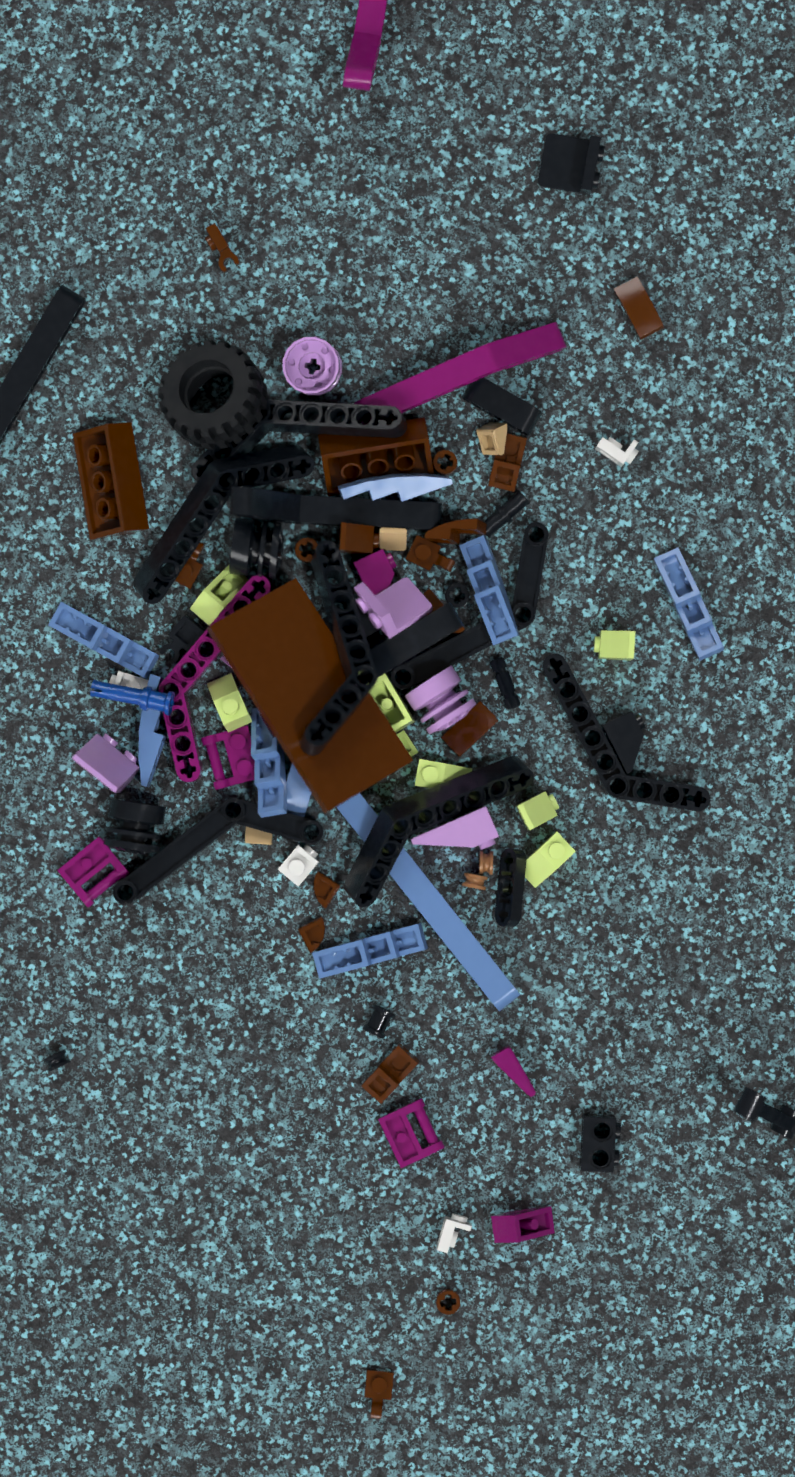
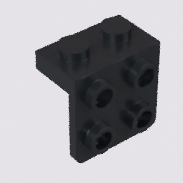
M553 133L548 134L544 144L538 185L544 188L590 196L592 188L598 187L600 172H596L595 169L597 161L602 162L605 146L600 145L601 137L590 135V139L586 140Z

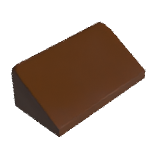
M480 701L469 711L467 716L459 720L441 739L460 757L499 720Z

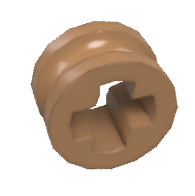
M480 851L479 875H483L484 872L493 875V851H490L488 854Z
M464 872L466 881L462 882V886L486 890L484 881L488 879L487 876Z

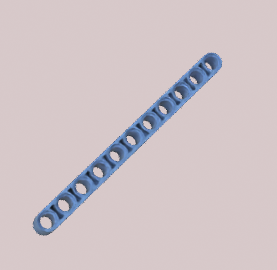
M359 793L339 805L337 809L365 843L378 815ZM402 848L389 874L500 1012L519 997L520 993L406 850Z

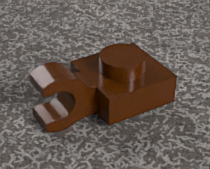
M213 223L206 228L208 236L204 238L212 252L216 249L220 254L219 268L223 273H226L227 269L224 266V262L227 259H231L238 266L239 260L230 250L216 224Z
M418 535L405 559L428 571H431L434 564L451 572L455 561L439 554L441 546Z
M201 542L198 544L175 579L176 582L192 589L204 566L196 561L205 544Z
M367 1369L364 1397L372 1398L370 1418L381 1419L383 1399L391 1400L394 1378V1372Z

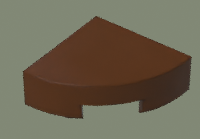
M318 871L314 879V893L318 902L326 909L340 888V885Z
M322 917L298 929L310 953L319 947L324 938L325 924Z

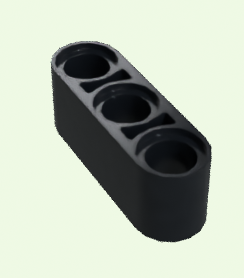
M486 378L470 383L461 397L468 403L499 421L507 423L508 426L526 436H530L542 415V411Z

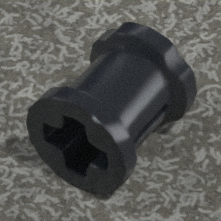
M374 1004L372 1007L374 1012L368 1024L364 1025L362 1029L384 1039L386 1036L384 1032L389 1021L396 1014Z

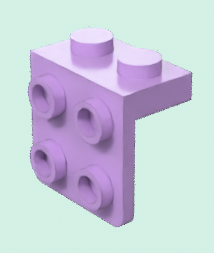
M407 577L400 579L376 596L364 582L354 587L358 596L355 602L363 614L367 613L376 629L380 628L389 639L433 610L431 603Z

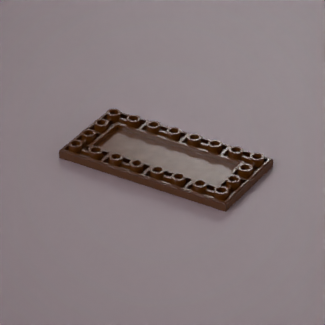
M296 578L207 628V631L325 814L413 761L371 694L366 697L321 753L313 756L304 753L301 749L300 740L307 726L346 681V677L332 633ZM358 677L359 682L364 684L361 678ZM341 697L345 703H353L349 697ZM325 716L328 722L337 723L332 716ZM318 731L315 737L311 740L315 742L317 739L320 738L322 733Z

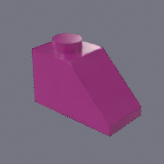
M381 549L354 562L361 581L364 582L375 596L391 586L394 578L393 569L397 567L391 553L385 554L384 550Z
M551 1206L509 1211L491 1216L495 1243H519L555 1233Z

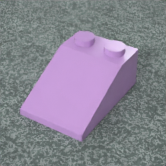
M107 733L103 737L100 734H96L72 759L114 793H121L140 770L137 765L139 759L128 750L124 754L116 748L118 742Z
M486 806L413 837L411 841L412 844L479 846L480 850L496 844L494 838L499 837Z

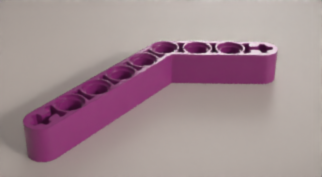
M359 0L355 30L345 67L344 88L370 92L380 50L388 0Z
M557 322L550 323L480 346L354 402V404L393 406L399 409L401 413H404L488 375L552 355L567 348ZM372 417L364 418L361 422L362 425L368 424Z
M256 575L251 577L212 624L234 613L238 602L246 601L248 604L252 603L253 601L245 597L244 594L248 592L249 595H252L256 590L253 586L256 582L261 584L264 581L263 587L266 591L263 594L258 592L253 597L257 600L273 591L271 581L264 576L259 577ZM207 630L161 682L158 691L165 693L167 685L171 683L176 684L179 688V693L174 699L170 716L165 715L164 712L163 715L176 773L184 782H195L203 773L187 693L222 653ZM205 642L212 643L214 647V652L210 657H204L200 652V647ZM187 663H193L196 666V674L191 678H187L183 674V667ZM177 709L181 710L185 715L184 722L180 725H175L171 720L172 713ZM182 736L188 737L191 742L190 748L185 752L177 747V741ZM193 753L194 758L188 759L190 766H195L196 771L192 773L190 778L189 774L183 773V769L187 768L186 759L180 761L179 756H188Z

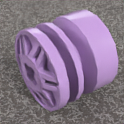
M304 337L294 341L286 350L283 358V373L287 382L295 390L309 396H320L331 391L338 384L342 374V361L338 351L327 341L317 337ZM313 360H316L320 370H315L314 374H311V370L307 369V365L312 364Z
M452 665L405 695L414 711L424 707L428 709V712L420 719L422 723L432 717L436 723L426 729L429 735L452 726L467 716L472 707L476 705L474 699L465 704L461 703L460 699L469 693L467 689L456 694L453 691V688L459 684L461 679Z

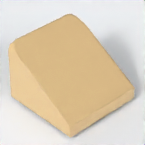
M491 422L476 429L483 455L504 454L507 423Z
M381 527L379 537L380 550H406V528Z
M246 827L244 843L272 845L273 834Z

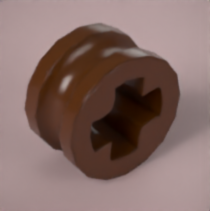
M449 450L439 451L433 459L434 469L441 475H449L454 472L457 467L455 454ZM447 455L450 457L449 461H452L453 465L452 467L447 466L446 470H442L440 468L441 464H437V461Z
M302 538L295 546V554L302 562H311L312 555L308 554L306 558L301 556L303 551L299 550L300 546H306L308 543H311L313 545L312 549L315 550L318 545L311 538Z
M444 1289L439 1292L436 1297L438 1310L446 1315H451L458 1311L460 1297L457 1292L452 1289ZM445 1295H451V1299H456V1303H453L450 1309H445V1305L440 1303V1301L445 1300Z

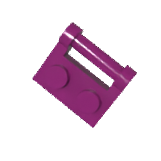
M248 725L229 733L225 731L201 738L202 745L206 746L215 782H213L215 790L254 780L255 760L251 756V735ZM224 741L233 777L227 779L225 778L216 742Z
M100 836L57 870L88 908L95 903L94 900L120 878H125L130 874L109 846L103 845L104 840ZM111 863L115 869L86 892L82 885Z
M422 1098L378 1118L400 1168L445 1148L443 1141L438 1139L424 1109L425 1103ZM414 1112L429 1145L427 1147L421 1148L407 1118V1114Z

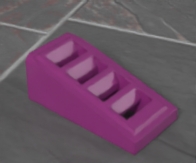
M506 1046L490 1056L492 1061L530 1097L536 1095L533 1085L510 1046Z

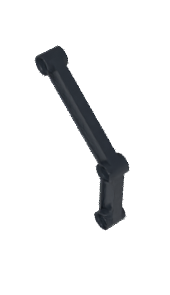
M539 522L529 524L523 536L511 607L518 631L531 625L536 614L549 537L547 527ZM533 528L540 529L544 534L543 540L540 542L531 541L528 534L529 531ZM519 608L528 609L531 615L530 620L525 623L519 622L515 616L516 610ZM482 622L397 666L391 673V681L394 687L399 690L409 689L451 665L453 666L493 645L485 623ZM406 670L410 673L411 680L407 685H400L396 682L395 675L398 671Z
M229 798L159 853L114 886L113 896L118 903L124 905L136 903L141 897L237 824L309 845L320 844L325 838V829L321 823L290 813L261 818L258 814V804L237 798ZM233 803H238L241 807V813L236 818H231L228 815V807ZM311 825H316L319 828V836L315 840H308L305 835L307 827ZM125 885H130L133 889V896L129 900H124L120 895V891Z
M745 1086L733 1111L754 1123L757 1117L771 1122L770 1129L792 1140L795 1134V1110L783 1104L780 1110L765 1103L767 1097Z

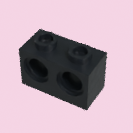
M582 1115L581 1171L614 1173V1166H619L620 1151L615 1150V1139H620L621 1123H616L617 1118L615 1116ZM599 1123H606L609 1126V1132L604 1137H598L594 1134V1128ZM597 1150L607 1152V1160L602 1164L593 1162L592 1157Z

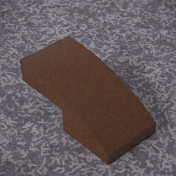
M638 276L614 288V293L640 340L664 328Z
M507 432L504 454L495 455L488 486L512 492L515 491L527 441L526 436Z
M479 519L456 520L427 531L425 539L433 543L459 544L460 534L486 535L487 524Z
M399 1043L365 1080L361 1087L382 1104L420 1061Z

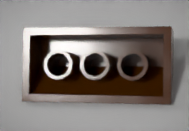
M425 417L406 420L407 430L398 438L318 435L328 496L340 495L337 486L363 478L403 473L434 474Z
M132 422L104 424L73 433L90 540L131 534L149 529Z

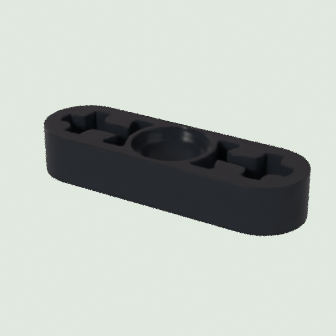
M507 848L500 857L495 919L499 926L515 927L521 920L526 871V855L521 849ZM512 881V883H513V890H512V893L510 894V893H509V883Z

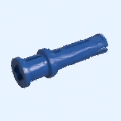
M93 680L91 688H93L90 691L91 697L139 705L144 711L153 709L163 711L165 715L169 716L173 709L175 693L172 691L163 693L153 691L152 687H144L141 690Z

